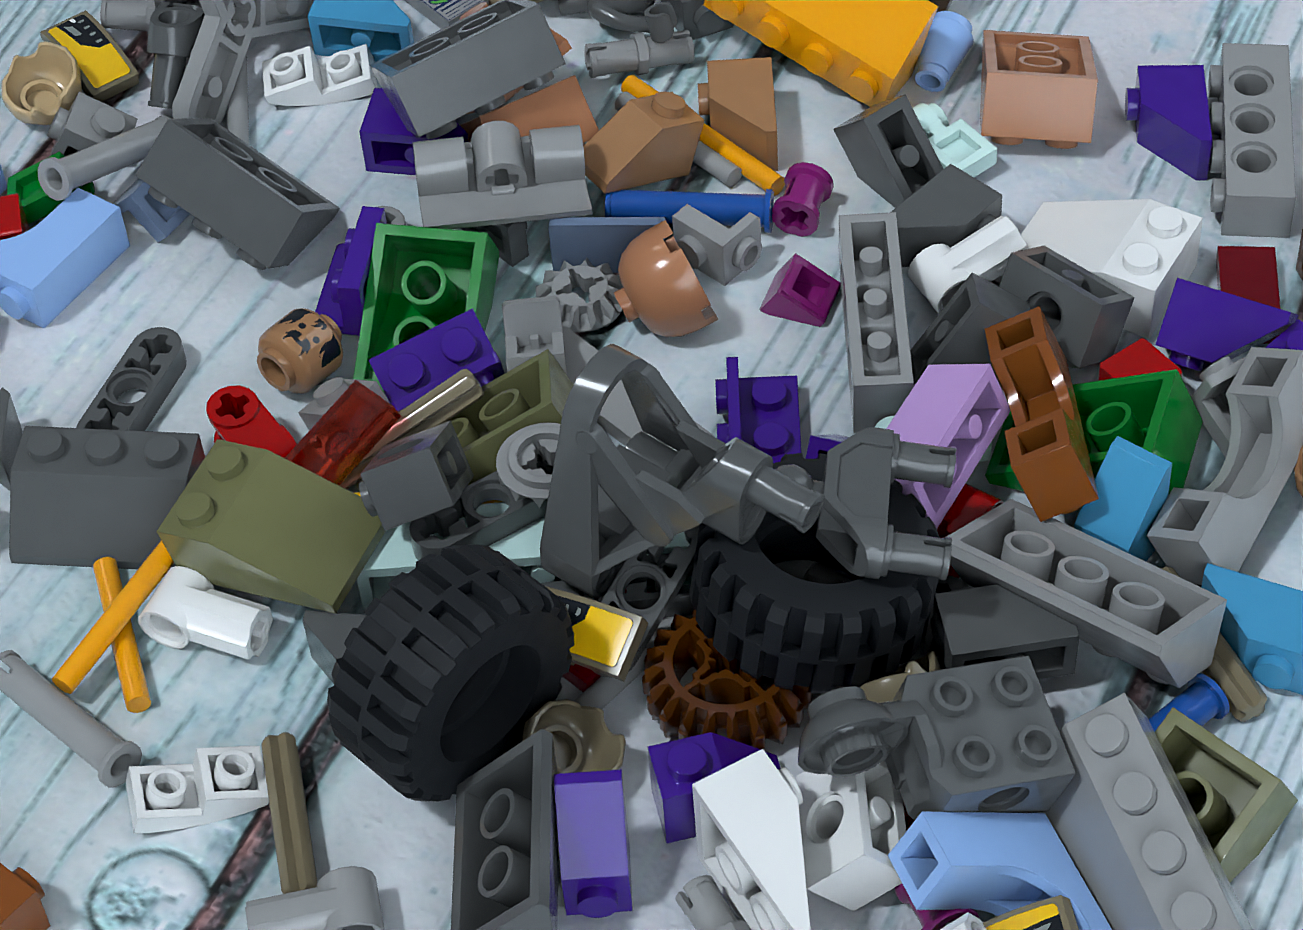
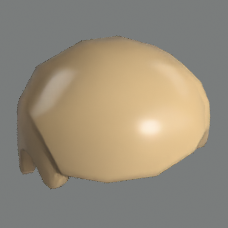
M48 41L40 42L36 52L32 55L25 57L15 55L9 72L1 83L2 100L8 110L21 122L51 125L59 107L69 111L78 92L82 93L81 73L77 60L66 47Z

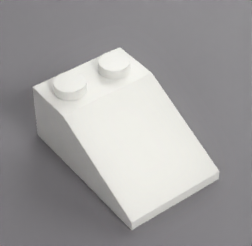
M1152 199L1043 202L1021 236L1028 249L1046 246L1135 297L1123 330L1150 339L1165 316L1177 278L1188 280L1197 266L1203 218ZM1003 275L999 276L994 281L1001 283Z
M761 749L693 783L698 859L709 875L712 876L740 920H745L751 930H811L799 805L803 803V797L798 783L791 772L785 767L778 770L765 751Z

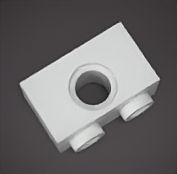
M882 761L868 771L847 777H832V775L814 774L805 771L797 775L796 781L803 797V803L799 805L807 890L852 911H856L902 884L888 854L906 832L904 806L900 791L895 789L886 762Z

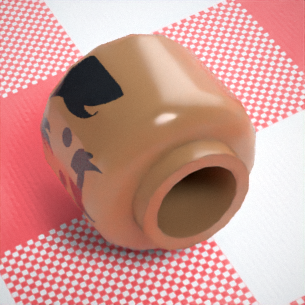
M306 308L294 309L260 336L258 344L259 355L257 356L258 368L263 377L274 388L280 391L288 390L297 394L307 393L341 366L343 359L341 331L338 325L327 315H319Z

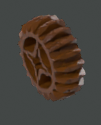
M695 609L692 612L693 618L691 619L674 614L671 630L657 629L654 647L647 649V655L644 658L645 675L642 676L643 693L647 695L648 712L652 716V720L660 722V729L663 731L665 738L679 735V739L713 732L746 745L764 749L765 739L783 745L784 739L787 736V727L800 728L801 721L804 718V710L808 708L813 699L810 687L794 685L793 691L775 687L773 683L764 691L760 687L763 684L764 675L759 680L755 679L740 669V661L733 659L729 662L714 648V637L708 639L704 635L695 619ZM691 667H694L697 671L692 674L693 681L683 687L680 684L682 677Z

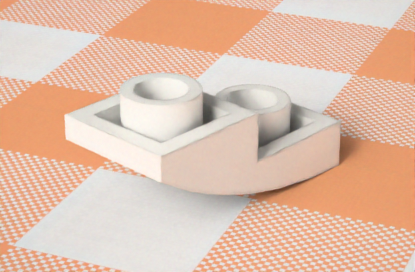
M367 44L339 51L319 60L316 58L311 46H307L292 52L282 53L272 59L261 62L264 95L268 104L312 106L339 103L372 95L374 88H378L377 79L369 66L374 63V57Z
M260 746L197 748L193 764L129 766L126 777V788L134 834L163 832L206 825L236 817L269 804L265 768Z

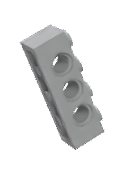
M1223 43L1220 65H1210L1208 79V97L1218 98V102H1211L1210 104L1212 135H1219V140H1212L1210 173H1220V179H1212L1211 212H1221V235L1289 238L1296 201L1289 45Z
M896 212L839 215V269L853 433H857L865 428L875 427L881 419L896 415L914 387Z

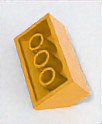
M704 0L703 6L716 13L720 18L733 23L759 39L766 46L774 48L805 67L809 72L820 76L848 93L855 100L869 107L893 99L912 76L939 7L929 0Z

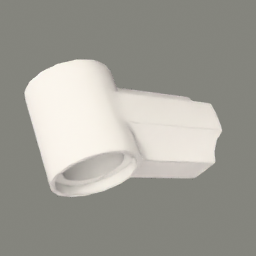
M1001 215L951 248L942 243L925 248L911 262L908 269V277L939 314L971 273L992 282L1004 274L1011 252L1028 249V246L1014 223L1007 216L1003 217Z
M182 566L171 567L138 617V623L142 630L150 638L166 647L184 648L189 641L248 660L252 656L259 657L268 642L269 630L273 621L270 607L217 591L206 577L195 570Z

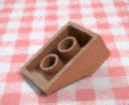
M983 30L980 104L981 135L990 136L991 141L1002 145H1018L1023 143V139L1045 140L1046 145L1061 149L1075 148L1078 146V142L1091 143L1098 77L1089 36Z

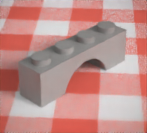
M1251 347L1226 392L1230 409L1231 433L1227 455L1220 472L1213 482L1203 490L1173 487L1147 534L1148 539L1167 567L1176 570L1182 579L1193 584L1202 585L1203 573L1207 563L1239 572L1297 463L1300 449L1303 446V350Z

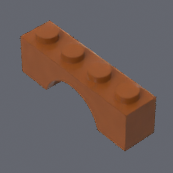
M1038 306L985 328L990 360L1006 396L1015 427L1004 431L1011 468L1039 521L1042 522L1060 514L1074 512L1083 505L1098 500V492L1067 359L1041 307Z

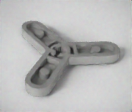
M199 0L205 16L172 104L173 119L211 118L221 125L251 39L310 28L307 15L314 0Z

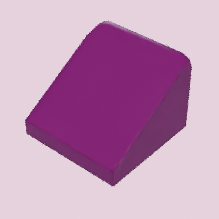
M795 253L776 273L759 310L770 316L821 327L826 321L841 283Z

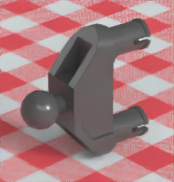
M871 427L855 433L828 451L822 481L813 480L812 476L805 469L794 464L783 465L775 469L814 492L817 491L825 495L823 499L824 505L817 520L816 538L850 573L860 577L879 579L880 576L886 577L888 571L937 577L940 580L947 579L952 552V538L894 531L893 524H888L890 485H893L894 479L943 485L946 488H951L956 464V447L900 441V434L894 433V430Z

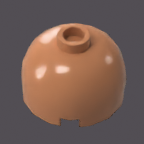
M664 220L641 233L624 250L618 266L623 288L613 293L629 323L640 318L642 323L652 333L663 337H682L712 324L718 318L674 236L665 241L663 240L673 234L667 221Z

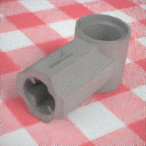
M349 866L332 870L320 878L315 888L247 901L245 907L248 930H384L376 877L372 871L364 867Z

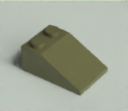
M549 349L482 386L484 392L482 399L449 420L452 422L474 475L468 485L497 471L496 457L503 442L516 431L538 423L561 424L563 410L573 383Z
M217 439L156 532L176 566L188 567L206 577L212 585L336 614L386 531H384L378 515L372 517L368 513L361 496L267 449Z
M1173 707L1156 729L1155 734L1230 883L1260 854L1298 799L1279 778Z

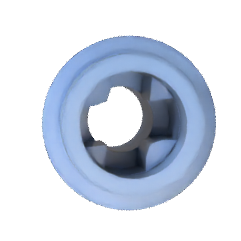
M940 11L935 14L918 58L915 81L921 88L931 92L942 91L974 42L972 25L964 16L952 11Z

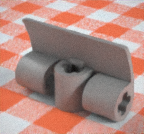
M491 121L476 128L472 133L471 142H464L463 137L413 142L414 164L423 227L460 229L592 214V205L585 180V158L580 125L529 130V136L521 137L519 129L514 124L506 121Z

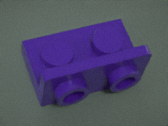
M362 206L356 228H349L346 233L345 244L341 243L336 246L315 312L319 315L329 316L338 325L341 334L360 336L376 223L387 224L384 208Z
M473 308L369 359L395 414L462 369L471 371L481 387L505 374L502 363L486 336Z
M726 357L727 379H715L717 414H728V423L717 424V439L726 444L737 437L772 456L773 463L781 462V458L785 454L802 453L797 375L739 378L738 357Z

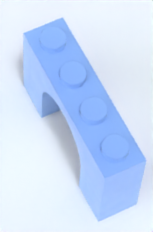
M0 164V194H2L7 189V183ZM77 188L35 227L18 236L0 240V307L15 319L23 318L45 328L130 247L120 207Z
M922 811L888 854L916 910L971 908L999 916L1031 903L1062 895L1070 899L1079 930H1112L1045 813Z

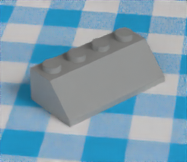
M1009 499L947 536L952 538L950 565L967 585L974 588L999 585L1076 625L1079 639L1092 645L1093 649L1098 653L1108 657L1119 658L1145 671L1150 678L1157 682L1172 684L1180 688L1212 664L1227 599L1054 518L1040 522L1034 509L1013 499Z
M1124 692L1066 723L1060 730V735L1076 774L1051 809L1044 811L1111 929L1253 930L1148 717Z

